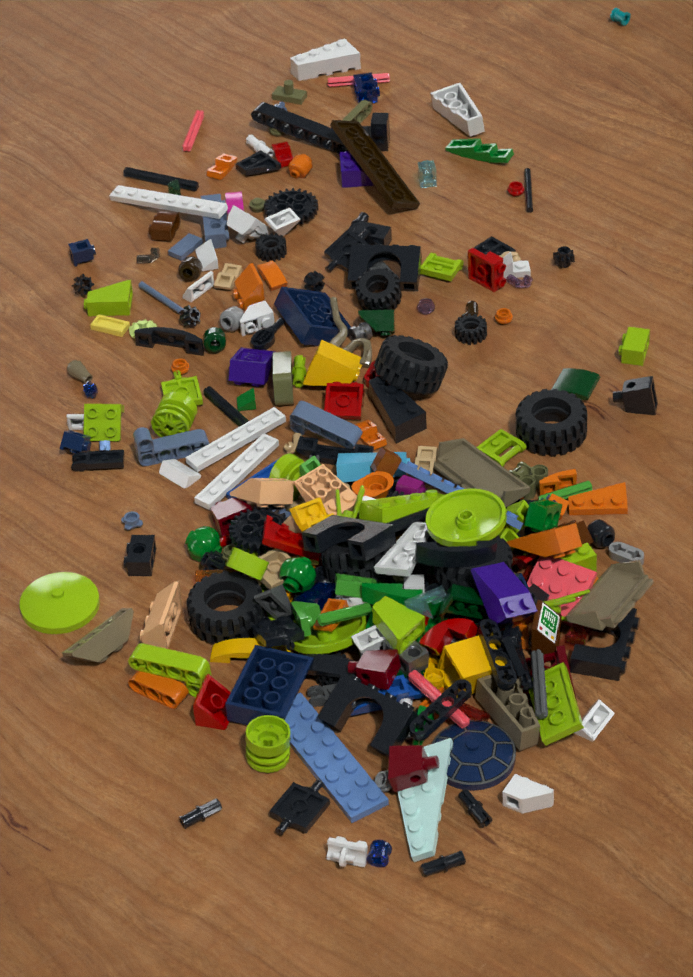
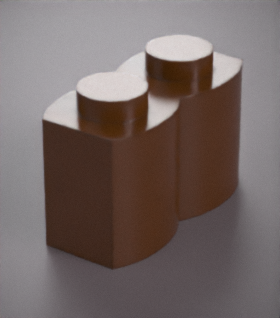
M158 211L157 215L154 216L153 223L149 225L151 239L172 241L181 222L179 212Z

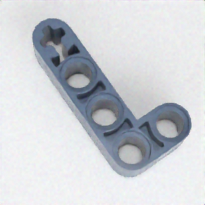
M299 401L290 415V427L294 432L304 435L308 429L348 449H353L363 434L358 426L305 401Z
M144 427L138 428L133 433L135 451L142 466L159 464L164 460L186 458L210 444L206 432L202 429L152 439L149 430Z

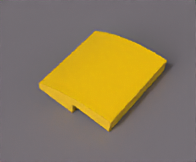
M320 497L289 509L302 532L327 517L334 515L333 513L327 515Z

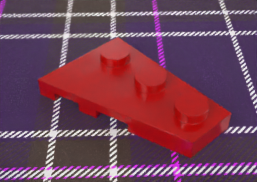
M267 515L262 537L263 545L319 561L321 553L304 550L302 533L296 534L290 531L288 525L284 523L279 525L272 521L273 517Z

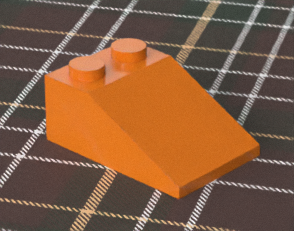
M576 523L507 541L510 547L543 557L553 555V559L575 553V548L582 546Z

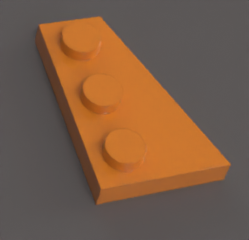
M625 482L568 496L569 515L628 514Z

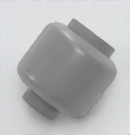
M229 307L220 315L221 326L228 332L238 330L240 328V319L244 312L239 307Z

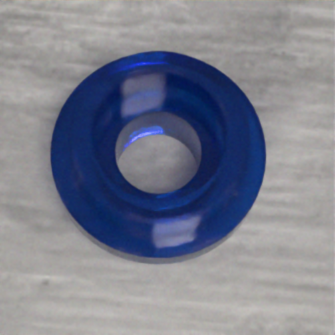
M89 380L86 384H83V389L86 397L93 399L96 398L98 389L96 384Z

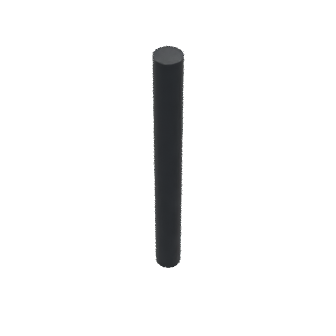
M526 168L524 170L526 211L531 213L533 212L531 169Z

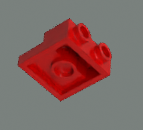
M474 248L468 250V279L494 293L504 287L506 284V278H504L506 265L503 264V258L491 251L484 254Z
M357 382L327 383L324 411L341 419L361 420L364 404V384Z

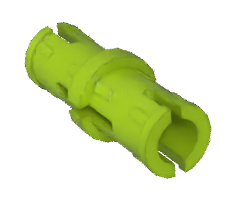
M303 355L294 357V367L292 368L293 385L297 388L304 386L303 381L307 371L305 368L306 358H303Z

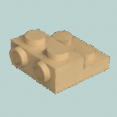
M275 548L259 557L269 562L262 580L260 581L249 576L259 586L264 584L268 589L283 584L287 576L280 580V567L286 559L291 558L283 550Z

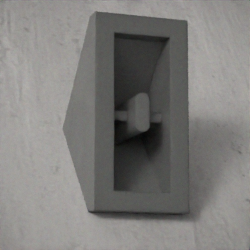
M283 584L254 596V600L276 620L278 617L293 614L292 606Z

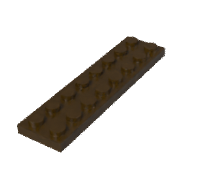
M332 120L330 126L335 134L341 139L342 143L355 158L358 165H360L388 205L394 209H418L420 202L360 122Z

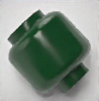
M212 327L205 331L203 335L204 348L210 353H219L224 350L226 336L222 329Z

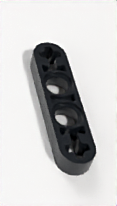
M484 619L480 623L478 635L496 684L502 690H512L515 686L517 675L503 643L501 632L494 620ZM495 643L499 646V649H493L489 644ZM495 660H502L506 665L499 666Z
M465 679L455 681L418 715L409 726L412 739L416 741L426 739L471 697V683ZM445 700H451L454 702V704L449 707L444 706L442 703ZM436 713L439 715V718L431 720L428 718V715Z

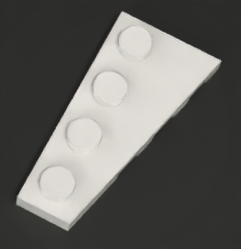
M414 522L396 541V544L374 566L376 574L410 577L417 563L414 559L416 542H427L430 536L426 523Z

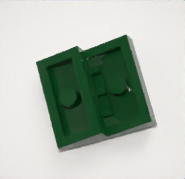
M564 368L552 389H558V391L565 390L569 394L573 393L576 395L577 399L588 400L601 377L599 374L588 370Z

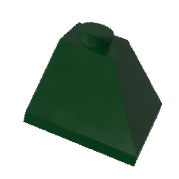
M358 310L359 317L364 322H367L376 333H380V336H391V333H395L394 310Z

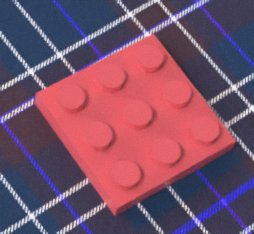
M539 556L527 585L528 587L533 584L537 585L550 595L549 601L550 599H557L590 589L597 577V572L560 558L553 559V556ZM583 596L576 597L575 602L561 605V613L559 615L566 617ZM562 621V624L574 627L575 623Z

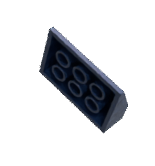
M281 287L274 305L293 330V333L298 337L300 343L306 346H318L321 340L330 342L339 333V329L333 320L330 298L325 292ZM339 311L340 318L348 330L351 326Z
M255 645L226 702L228 721L248 725L251 720L264 715L277 716L285 720L314 658Z

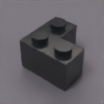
M373 113L371 126H363V128L381 151H388L390 144L389 113Z

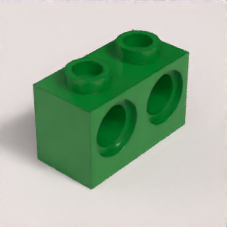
M548 499L530 502L524 525L531 527L530 530L534 532H542L557 527L563 504Z

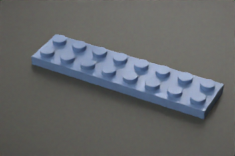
M410 461L407 464L401 462L398 466V469L424 481V483L446 494L464 489L458 485L454 488L455 484L446 479L442 482L443 478L434 473L430 476V471L422 467L417 470L418 466ZM507 511L506 524L520 530L524 523L517 520L518 516Z
M301 692L298 693L284 720L291 730L290 747L313 776L319 779V781H323L324 785L322 787L349 821L354 823L389 805L386 795L377 787L376 783L331 728L318 718L319 714Z

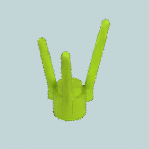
M364 485L360 487L353 511L344 510L343 514L341 513L340 493L336 489L337 516L357 518L365 492Z
M587 589L543 602L559 614L561 613V605L575 602L576 597L588 594L590 590ZM562 616V621L568 622L567 617Z

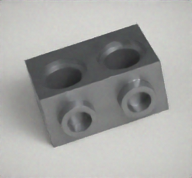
M384 639L383 650L393 649L389 642ZM414 641L406 650L399 654L401 664L399 670L409 677L408 674L413 670L421 672L428 668L429 653L427 649Z

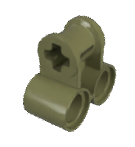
M519 462L514 470H509L510 473L531 487L530 493L523 498L526 500H531L535 497L536 490H539V481L548 476V468L540 464L530 467L525 462Z

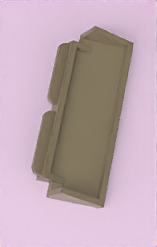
M464 438L439 442L434 468L460 487L492 492L503 501L505 508L530 493L531 487Z
M640 560L611 564L589 589L590 593L585 594L566 616L567 620L571 623L601 631L606 626L615 628L654 581L649 579L648 575H645Z

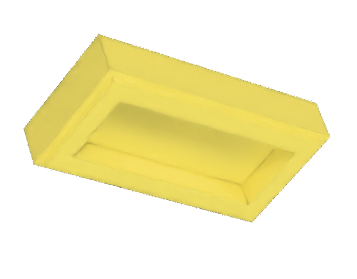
M98 314L90 324L91 330L122 337L129 329L130 322Z

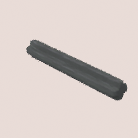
M537 649L531 652L535 715L538 719L542 720V718H547L548 710L543 653Z

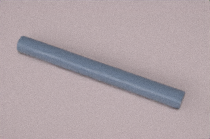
M139 283V288L178 314H180L179 311L184 309L146 283Z

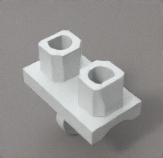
M329 837L327 841V860L339 862L340 867H346L347 864L360 867L366 866L368 849L366 842L358 841L355 843L347 841L344 837Z

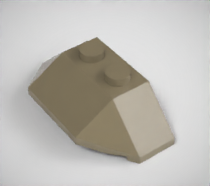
M121 608L117 613L63 651V656L87 662L101 663L108 658L107 655L120 650L123 647V643L129 639L134 613L133 609Z

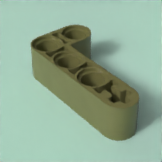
M291 351L273 352L275 406L294 405Z

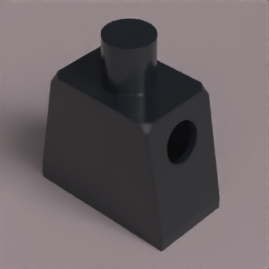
M653 376L624 381L622 391L613 392V402H624L627 413L656 415L658 400Z

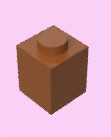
M381 447L370 467L374 472L383 471L393 477L402 459L398 454Z

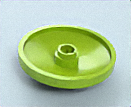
M461 489L445 494L430 506L426 514L428 533L436 542L448 547L476 546V541L492 540L503 530L507 521L506 508L503 501L494 493L482 489Z
M57 572L40 577L27 586L21 595L19 605L23 620L32 629L46 634H64L88 624L98 612L100 599L96 585L87 577L72 572Z
M366 616L341 621L332 632L314 630L313 627H310L312 635L306 636L303 640L293 642L295 644L293 650L304 654H325L347 648L354 644L351 636L366 629Z

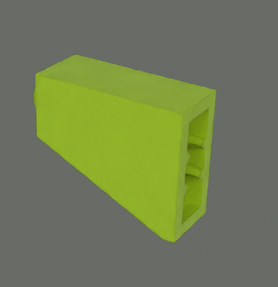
M131 280L89 291L87 299H84V309H87L88 316H97L98 314L103 316L130 315L133 298Z
M384 596L373 605V623L393 649H398L399 654L425 632L424 615L387 596Z

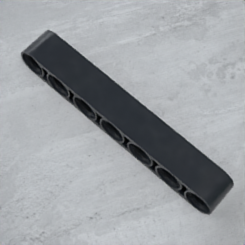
M261 102L251 112V117L255 122L337 154L349 151L331 127L266 102Z

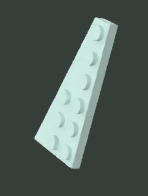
M451 738L424 747L428 757L438 756L440 765L437 769L428 770V781L426 783L397 791L413 862L435 856L439 834L437 831L438 823L441 821L442 814L440 811L441 805L444 803L448 779L447 769L451 761L450 751L453 748Z

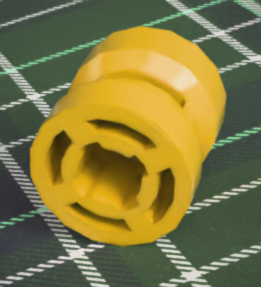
M430 668L424 672V677L437 689L440 687L444 688L445 674L442 670Z

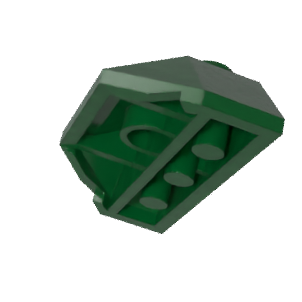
M452 584L442 600L438 623L454 618H464L472 620L477 624L489 618L478 589Z

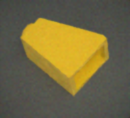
M321 340L309 365L303 384L327 386V383L356 382L362 367L359 364L361 357Z
M479 635L444 646L437 666L445 674L444 685L446 689L455 681L465 679L471 683L472 694L476 692L477 679L493 674ZM495 643L489 644L491 648L497 649ZM495 660L499 666L506 665L502 660Z

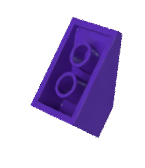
M340 152L342 188L374 186L350 152Z
M241 347L230 359L229 381H234V384L239 385L252 383L251 385L256 387L265 385L273 365V352L276 351Z
M504 562L471 569L488 617L494 620L498 626L524 620L537 612L530 591Z

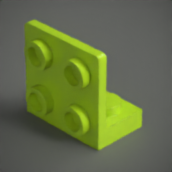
M84 404V435L90 436V441H120L121 413H124V405Z

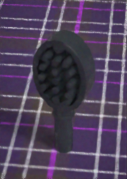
M279 318L270 328H263L254 333L251 337L252 349H269L275 342V333L285 323V320Z

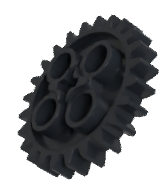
M286 188L285 192L279 190V194L273 193V196H268L269 199L265 200L264 204L266 217L291 208L300 218L298 223L304 225L303 221L310 222L309 218L314 219V215H317V211H319L316 196H312V192L307 193V190L301 192L300 188L297 191L294 188L291 191Z
M254 507V511L247 509V513L240 512V516L235 515L234 520H231L229 538L232 539V544H236V548L242 547L243 551L249 550V554H252L254 551H257V555H260L263 551L266 554L269 550L275 549L262 544L264 523L267 515L273 517L272 521L279 525H282L288 517L285 516V513L280 514L279 510L273 512L272 507L268 510H265V507H262L261 510Z

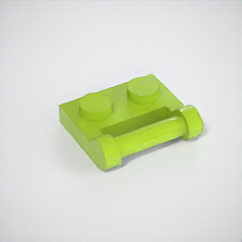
M431 252L421 265L420 274L452 281L458 271L462 270L464 261L437 256L436 253Z
M500 429L476 448L504 467L505 463L517 453H522L526 450V444ZM511 445L513 446V448L506 452L504 455H502L501 457L498 456L508 447H510Z

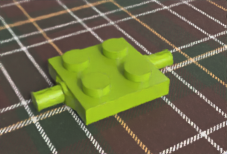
M177 370V373L176 371L173 372L175 379L161 382L163 396L169 392H181L193 399L196 405H203L197 376L182 377L181 372Z

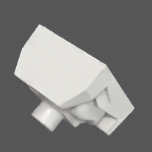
M233 205L228 215L227 225L238 232L236 239L242 243H245L247 238L253 241L254 238H259L261 235L264 237L266 233L270 235L274 231L235 205Z

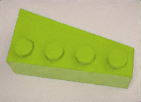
M426 490L425 493H412L410 495L365 500L361 502L359 508V519L387 523L428 508L444 495L437 493V490Z

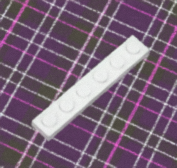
M273 407L187 456L186 463L199 472L260 437L263 433L265 434L286 422V416Z
M263 433L194 497L195 504L210 510L211 506H214L216 502L223 499L227 492L239 484L279 446V440Z

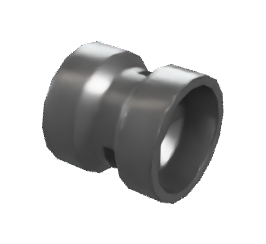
M367 322L360 323L358 327L353 326L348 329L351 341L358 338H372V330Z

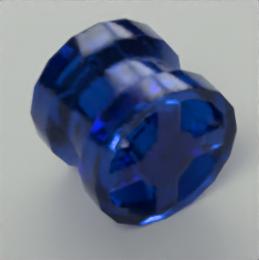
M384 840L372 841L367 855L368 863L379 868L387 866L392 846Z

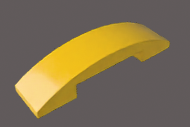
M236 638L213 644L210 662L231 663V658H249L255 645L265 646L257 638ZM283 645L270 647L272 649L294 653V650H288Z

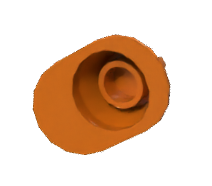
M383 471L372 472L355 481L351 488L358 495L361 485H364L365 492L363 496L374 499L386 498L389 489L393 486L394 479L389 473Z

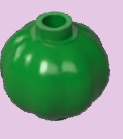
M209 526L199 527L195 531H190L185 541L189 556L197 562H201V558L206 552L216 550L221 553L223 549L220 546L219 533Z
M292 557L282 563L279 578L282 580L284 576H287L283 582L285 590L290 593H302L312 588L315 583L316 571L311 565L310 559L307 557Z

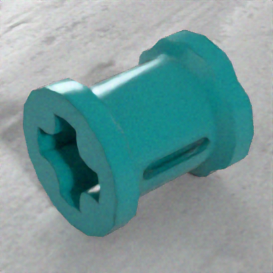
M614 8L610 14L611 21H618L621 25L625 26L631 18L629 12H622L619 8Z

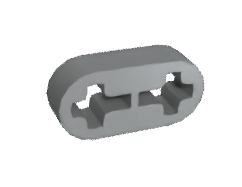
M619 541L609 545L610 559L619 563L640 560L641 565L644 564V552Z

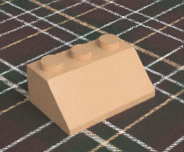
M174 581L157 593L155 601L151 602L150 614L145 619V628L140 632V642L169 649L182 613L179 582Z

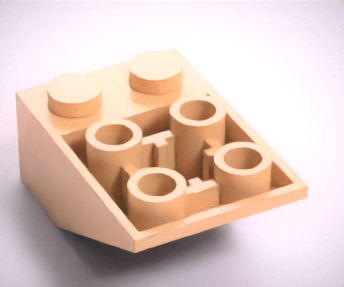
M324 464L294 481L305 502L321 498L327 515L331 513L337 515L336 489L340 493L341 513L343 514L344 510L353 511L357 495Z
M250 478L231 491L230 496L237 497L241 501H247V504H257L256 506L268 507V504H273L274 507H285V504L293 503L294 481L285 478Z

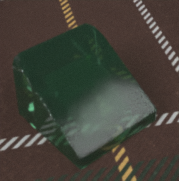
M178 179L168 183L169 194L181 196Z

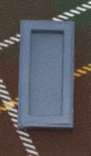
M189 233L168 250V255L182 261L203 244V239Z

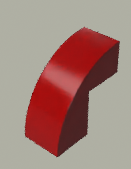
M449 619L429 629L419 643L428 652L441 657L444 646L449 645L453 637L462 640L475 637L479 628L469 619Z

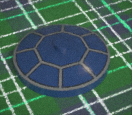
M470 720V724L464 729L454 723L443 729L432 742L434 744L449 738L452 739L453 748L450 751L451 761L447 769V784L457 789L476 791L494 787L504 781L511 774L515 766L516 749L514 742L502 728L489 722Z

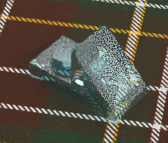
M442 585L404 600L406 608L433 619L428 603L437 604L443 601V597L447 595Z

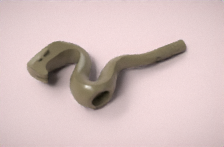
M331 297L330 304L333 320L339 329V333L329 343L340 347L347 337L348 330L340 318L337 298ZM358 338L342 348L352 353L357 347H362L364 352L359 364L362 367H369L371 365L372 345L370 340Z

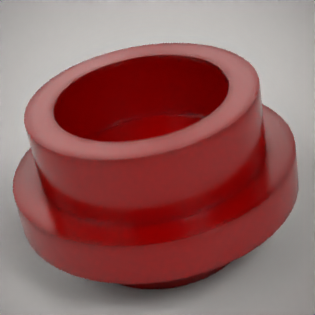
M518 181L511 182L508 186V193L512 196H519L524 193V186Z

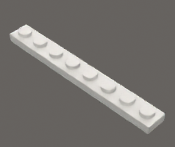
M120 185L109 195L111 201L220 219L228 210L227 203Z

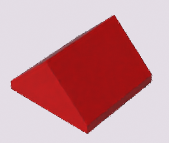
M209 674L205 675L193 704L196 726L225 730L229 724L226 702L231 692Z

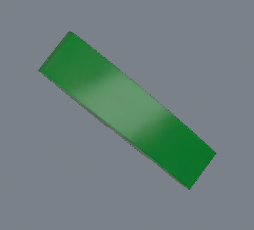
M480 138L452 139L445 148L446 151L461 157L491 163H508L514 155L513 149H498L496 143L482 144Z
M362 583V601L374 605L384 596H387L418 613L427 609L431 616H439L443 595H423L422 589H403V584Z

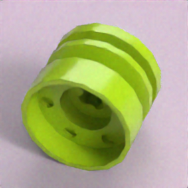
M181 392L166 393L162 397L151 420L154 432L160 437L189 431L198 412L197 405L193 399Z
M291 453L283 455L274 464L269 478H285L296 481L301 477L299 466L304 463V460ZM294 484L293 501H296L301 494Z
M264 715L251 720L247 725L246 760L253 769L259 772L271 773L283 769L288 764L290 759L291 730L283 719L277 716Z

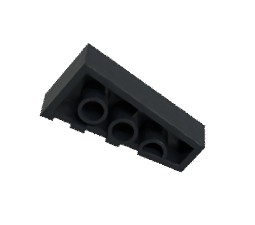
M380 376L369 380L370 399L377 411L380 412L383 422L387 424L388 430L393 435L396 444L427 429L426 411L404 391L388 384Z

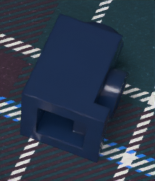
M88 239L68 244L70 258L74 267L78 266L77 263L93 260V255H96L95 247L90 244Z
M72 430L64 431L60 449H69L72 453L87 452L91 448V437Z

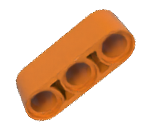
M137 671L128 681L129 687L134 692L172 709L177 708L189 694L188 688L183 683L175 679Z

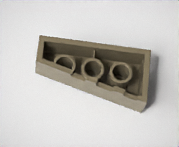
M493 674L477 679L475 698L498 726L509 735L518 750L537 745L540 724L532 707H529L528 698L521 689L519 679L516 680L514 688L509 691L498 687Z

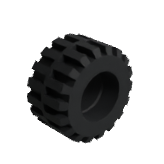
M376 267L374 270L371 268L368 272H363V276H359L358 281H356L357 298L363 310L396 309L397 304L401 302L402 294L399 279L392 270L388 271L387 268L381 269L380 267ZM380 289H383V290H384V291H382V292H380V293H373V292L376 291V290H380Z

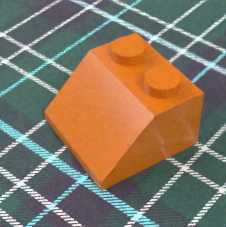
M251 263L234 281L235 289L232 290L234 299H237L238 307L244 313L249 305L265 301L263 282L255 266Z

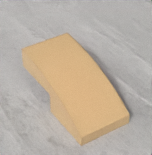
M225 263L222 272H219L213 285L214 288L231 290L234 287V281L242 272V266Z
M418 446L417 457L415 458V464L418 466L417 470L422 467L430 471V476L434 473V463H436L438 452L437 447Z

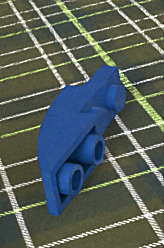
M404 674L395 677L389 690L380 689L378 691L383 695L386 692L397 698V702L403 698L414 700L427 697L408 678H405ZM364 703L354 709L350 716L383 709L376 703Z

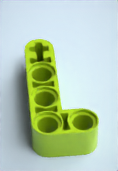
M236 547L232 548L225 563L226 566L260 581L269 564L268 561Z
M144 643L138 644L128 659L129 665L137 671L186 682L189 694L195 698L198 695L205 675L209 674L212 676L209 662L201 656Z

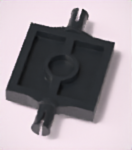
M366 228L358 235L347 229L324 251L325 256L332 260L325 269L330 273L338 266L348 272L351 244L369 245L364 239L371 232Z
M266 616L258 624L251 625L252 634L266 648L283 645L288 650H293L295 647L293 642L305 639L304 631L290 617L281 616L277 620H270Z
M316 779L311 787L301 786L295 782L290 785L269 811L270 817L281 822L275 829L277 834L283 835L288 827H293L304 833L310 830L330 805V799L318 792L324 785L323 781Z

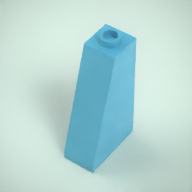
M394 452L402 459L401 462L407 464L410 461V458H407L406 452ZM338 453L336 463L337 477L342 482H353L374 472L370 466L377 453ZM397 468L393 477L407 476V473Z

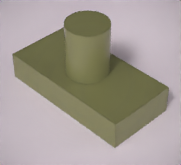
M292 80L284 81V87L277 86L272 93V100L302 105L307 98V91L294 89Z

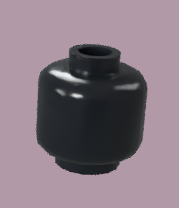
M594 520L587 526L594 541L592 544L596 547L605 548L613 543L615 530L604 520Z

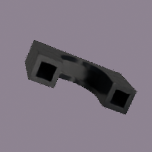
M351 244L347 279L349 289H355L356 281H358L359 276H363V272H368L374 264L387 260L393 261L401 267V291H419L422 261L421 246Z
M331 515L302 532L305 551L321 553L335 544L348 541L350 559L367 561L396 544L394 524Z
M632 608L615 628L606 626L601 631L584 626V629L608 633L618 641L604 648L575 644L571 655L570 672L620 681L621 674H625L627 668V661L625 660L626 658L629 659L631 655L630 644L635 642L636 632L634 630L639 628L640 618L637 617V609Z
M342 674L319 713L318 718L341 732L351 713L358 706L364 703L379 704L383 709V722L370 746L375 751L389 758V746H402L410 732V723L418 716L414 711V707L407 702L402 704L397 702V698L386 692L383 695L378 692L379 688L370 683L367 686L362 684V680L353 674L350 677Z

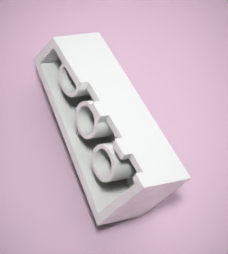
M346 39L326 44L323 47L312 49L290 58L291 74L298 81L317 78L319 74L332 75L334 71L339 70L342 73L348 72L349 68L361 69L360 52Z
M461 83L430 93L433 109L471 137L485 132L483 117Z

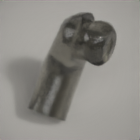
M151 248V254L137 255V263H152L160 257V249Z

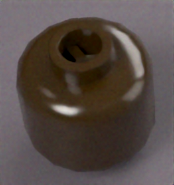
M193 256L184 258L178 268L180 277L188 282L196 280L202 272V263Z

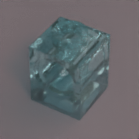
M434 160L417 162L420 188L437 186Z

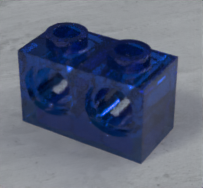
M372 72L353 75L354 90L358 104L362 100L371 101L372 104L378 103L377 97L380 96V90L377 87V80L373 78Z
M318 582L310 590L295 598V601L318 604L321 612L328 598L336 599L335 583Z

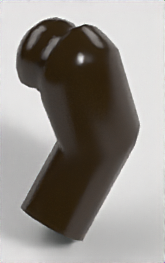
M473 300L466 304L468 311L464 314L466 316L468 314H471V316L477 314L478 316L479 306L477 302Z

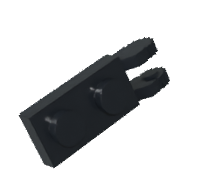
M124 450L75 453L72 456L73 463L71 468L75 472H83L85 469L124 468L125 453Z

